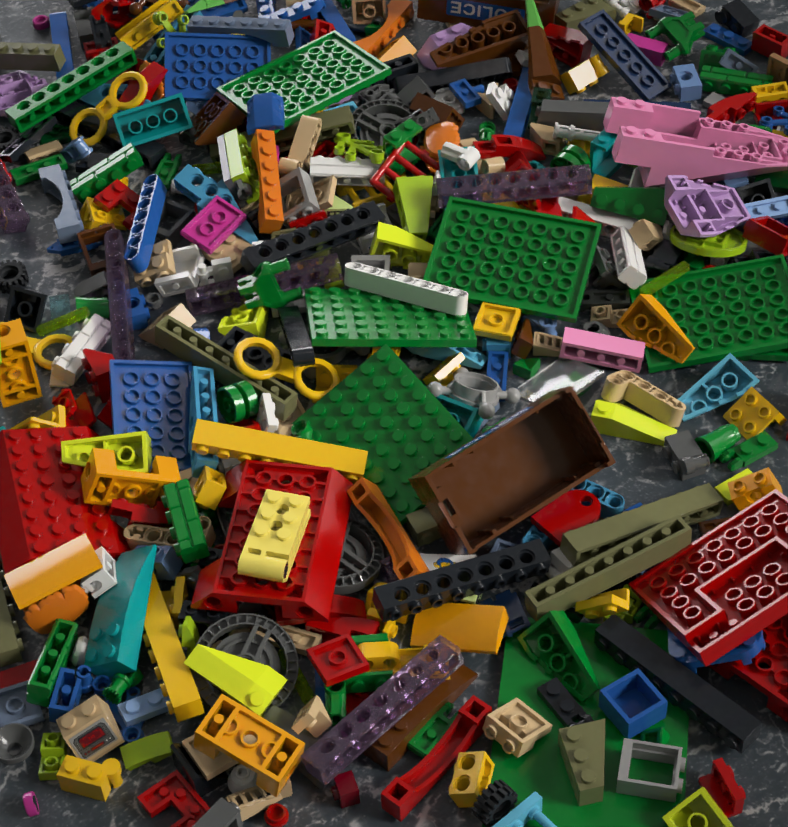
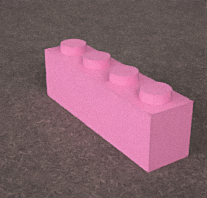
M565 327L559 357L640 373L645 342Z

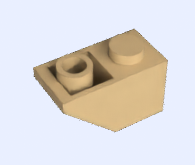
M531 122L530 140L540 145L544 154L553 156L559 154L565 145L566 139L559 137L553 139V126Z
M645 219L636 221L633 227L628 230L639 249L647 252L663 240L662 227Z

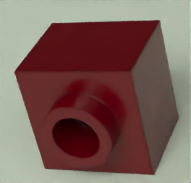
M352 770L334 775V786H331V792L334 800H339L341 808L360 803L359 789Z

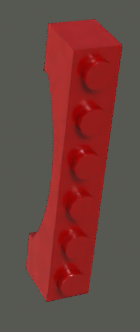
M473 695L458 710L455 720L430 753L406 774L399 778L396 776L381 792L382 809L401 822L457 762L458 754L466 752L483 734L484 730L482 728L486 716L492 712V707Z

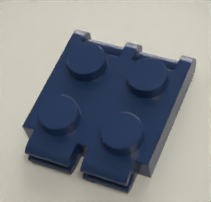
M510 589L495 595L497 599L495 601H492L490 597L477 603L478 605L505 606L509 620L503 638L506 636L510 638L513 636V633L526 627L528 629L531 626L517 593H511Z

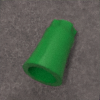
M75 297L78 324L83 323L86 318L90 319L95 313L104 319L109 318V316H117L115 297L108 299L107 297Z
M726 424L694 440L702 453L707 454L711 464L724 451L734 446L741 439V435L734 424Z

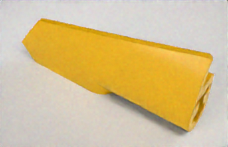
M392 641L365 642L357 645L369 662L370 670L367 672L393 670L394 680H450L447 643L425 644L423 648L399 649V646Z

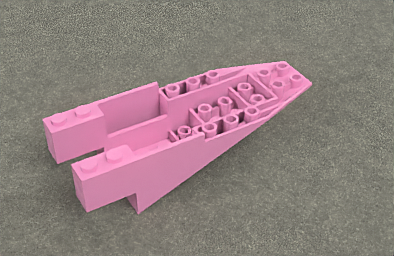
M611 97L603 125L606 132L617 134L612 149L614 162L637 165L644 187L665 186L667 175H685L688 177V180L697 181V179H701L703 183L788 170L787 137L749 126L745 123L736 124L727 120L717 121L709 117L699 118L701 112L697 110L648 103L639 99L629 100L625 97Z

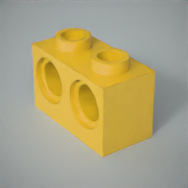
M786 81L751 87L750 93H757L756 103L788 99V85Z
M206 465L204 466L194 485V497L198 506L207 510L209 508L216 509L227 488L225 474Z
M485 751L460 752L458 754L457 762L454 764L452 782L449 785L448 791L449 796L459 808L474 807L473 804L478 801L476 799L478 795H482V790L484 788L487 789L491 783L495 764Z

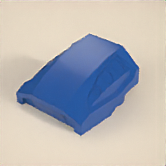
M269 92L253 95L247 101L248 116L246 127L248 135L255 133L256 129L284 130L285 115L282 96Z

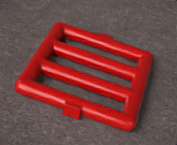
M410 141L405 142L397 149L394 148L369 180V183L386 195V199L391 203H396L394 192L379 182V179L383 174H386L394 181L396 177H401L389 168L394 160L415 176H428L399 155L404 147L433 169L440 171L439 163L429 156L430 153L425 149L423 151Z

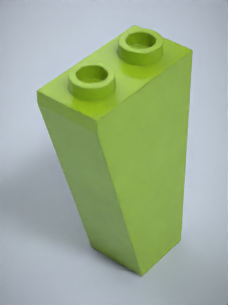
M433 176L396 177L393 192L402 229L425 241L429 227Z

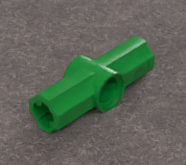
M346 680L326 687L324 684L325 709L332 721V727L341 726V724L346 723Z

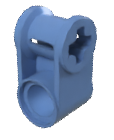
M82 135L72 140L60 152L69 164L78 159L85 158L93 151V148L89 147L83 140L84 137Z
M529 314L521 317V323L526 318L530 320L533 334L534 332H543L557 336V331L555 330L557 320Z

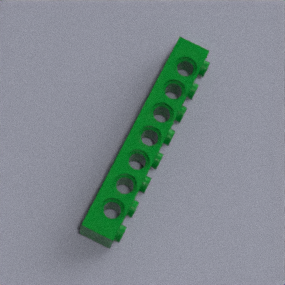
M121 41L5 110L10 124L20 133L26 131L136 65L138 61L134 50L124 41Z

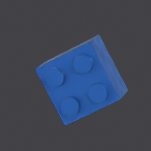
M639 668L600 690V709L625 738L630 739L666 718L668 701Z

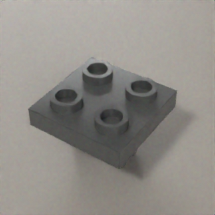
M597 245L594 254L595 262L591 265L589 273H592L593 278L599 276L592 283L593 287L603 290L613 284L618 289H628L627 283L624 284L618 279L614 258L605 248L601 249Z

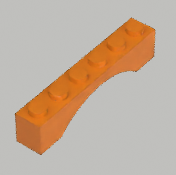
M391 0L387 5V19L383 26L372 35L353 43L374 57L378 56L379 52L387 46L388 42L413 18V2L409 0Z
M256 129L251 141V153L259 176V233L272 234V232L280 231L284 222L275 133L270 130Z
M361 477L347 490V493L357 509L367 518L384 541L391 555L393 570L398 579L401 580L428 572V567L379 487Z

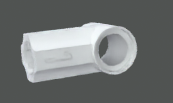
M447 141L443 144L440 151L441 157L456 162L463 171H469L481 157L479 151L472 146L465 149Z

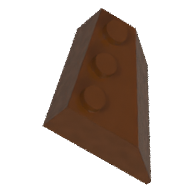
M216 91L193 118V126L196 129L194 132L196 137L194 143L197 146L218 144L217 137L236 127H240L246 115Z

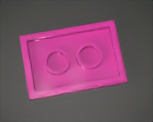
M216 195L180 231V235L211 255L247 219V215Z

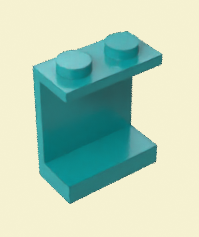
M604 129L591 141L589 177L593 178L594 174L610 178L624 164L614 162L612 155L617 134L608 133Z

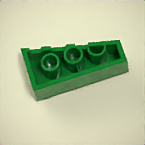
M596 186L590 206L640 220L645 219L664 226L668 214L664 206L665 187Z

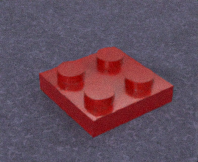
M349 633L306 649L307 657L326 687L370 670L369 662Z

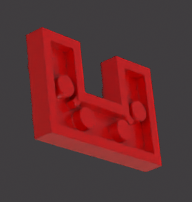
M116 179L95 196L93 202L107 213L118 204L124 207L131 214L123 220L122 225L131 231L140 196Z
M177 769L137 797L138 803L151 818L170 805H173L182 818L170 827H192L210 809Z

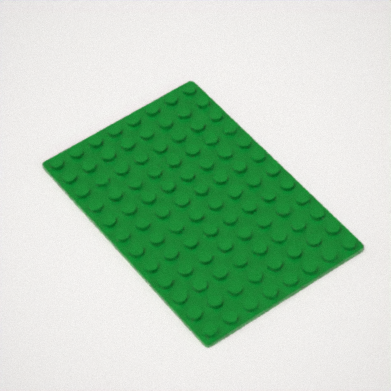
M528 618L532 626L535 623V620L533 618ZM571 622L601 689L631 672L624 665L618 664L608 653L599 650L594 643L595 629L601 624ZM527 627L513 633V636L510 638L506 636L497 709L513 699L519 698L553 726L550 733L535 741L533 749L518 758L514 754H507L503 750L502 745L493 739L491 760L495 766L491 783L493 784L495 780L499 781L501 779L518 794V800L514 803L515 807L536 791L542 796V813L557 827H669L662 817L685 800L689 725L687 713L680 707L672 705L668 698L664 696L668 701L666 718L646 729L663 727L670 735L666 745L683 747L681 757L686 758L685 771L679 772V778L683 779L682 794L677 793L676 801L669 802L616 793L622 746L625 737L600 709L599 693L601 689L584 702L579 701L571 694L583 710L592 716L594 721L605 719L603 801L579 806L558 747V730L565 727L537 694L539 686L555 677L549 675L545 668L537 661L534 662L527 655L517 637L526 631ZM633 627L670 655L667 630ZM641 733L637 734L636 736L630 739L640 740ZM631 758L628 778L671 785L674 764ZM530 820L524 825V827H542L536 820Z

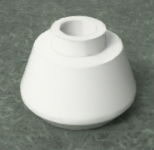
M86 636L78 637L71 658L74 666L84 665L89 640Z
M242 764L236 766L228 777L229 790L232 793H236L257 786V773Z

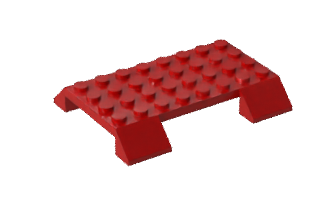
M88 426L7 429L0 431V556L4 575L85 533L94 550L102 546L115 561L118 560L121 553L131 551L124 537V528L111 520L110 514H107L108 506L84 503L81 475L85 467L62 463L61 441L99 437Z

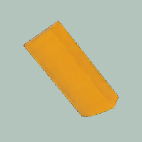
M85 533L5 574L4 577L19 610L95 572L103 566Z
M445 603L438 608L425 609L415 614L410 646L411 648H423L425 644L447 643L448 651L497 655L509 616L505 606Z

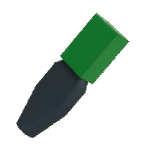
M347 24L351 31L365 32L367 36L372 35L383 26Z

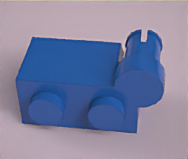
M79 666L76 671V678L74 669L60 668L48 707L49 722L57 723L56 719L79 705L82 694L89 693L93 689V677L91 676V668L89 666Z

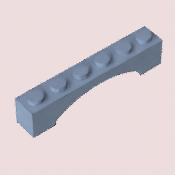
M192 15L187 25L189 33L244 34L272 43L273 47H290L294 38L291 20L282 18Z
M60 164L39 168L38 172L44 194H52L63 204L58 218L54 219L60 244L77 241V233L83 231L84 226L65 170H61Z

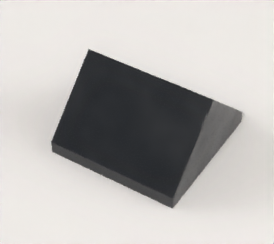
M182 743L171 744L170 749L174 765L200 797L228 782V775L225 771L207 781L184 749Z

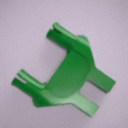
M690 11L680 17H664L658 20L657 25L645 31V35L647 38L653 39L660 34H665L675 47L665 51L663 55L667 62H670L680 55L686 56L689 54L693 42L705 35L703 30L705 27L701 21L698 23L694 21L695 15Z
M287 257L272 263L268 261L262 262L252 275L238 280L240 286L238 290L241 296H245L247 309L260 306L278 309L286 307L290 302L304 299L300 286L285 292L281 291L274 274L291 270Z

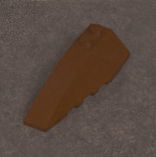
M518 9L482 21L478 27L470 28L468 33L460 34L451 43L447 42L430 52V56L437 68L501 58L516 53L518 49H528V27Z
M457 663L449 668L450 680H431L407 695L404 700L398 701L382 711L361 735L354 740L352 746L389 772L408 752V742L447 702L453 704L478 677V674L462 663Z

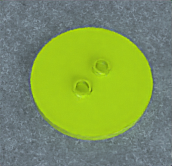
M674 225L670 229L669 236L670 241L676 247L686 252L706 257L724 258L737 256L746 251L748 240L742 237L743 233L735 228H731L715 237H692L681 235Z

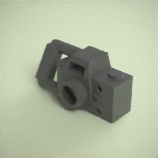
M433 107L425 112L418 109L413 112V116L410 118L423 127V130L417 135L427 130L428 127L441 122Z

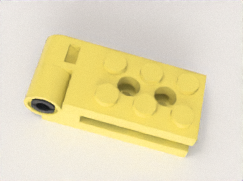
M266 489L239 558V575L282 583L287 582L311 516V509H308L310 505L309 496Z

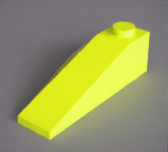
M244 298L241 301L242 305L238 308H233L231 310L232 315L222 318L218 326V332L224 336L234 326H237L260 338H264L269 307L260 306L247 309L245 305L246 299Z
M146 431L61 441L62 463L85 467L92 449L99 448L114 450L116 465L119 470L149 473L152 446L151 438Z
M200 644L196 645L184 661L186 666L237 703L261 717L288 681V679L270 666Z

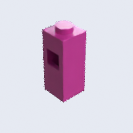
M632 33L628 34V37L653 65L662 66L666 60L663 53L668 51V43Z

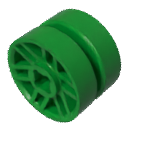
M576 145L565 146L550 163L551 172L559 182L576 179L578 182L591 168V160L588 154Z
M242 380L218 389L216 395L217 405L227 423L234 424L258 414V397L253 386L248 381Z

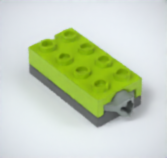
M237 128L217 137L223 181L242 208L259 200V176L256 170V163L252 158L251 147H248L244 134H240Z

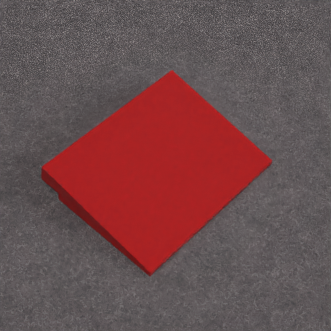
M777 489L771 491L628 584L631 590L705 667L788 613V497Z

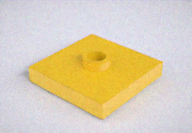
M482 302L473 325L475 335L511 342L521 315V309Z

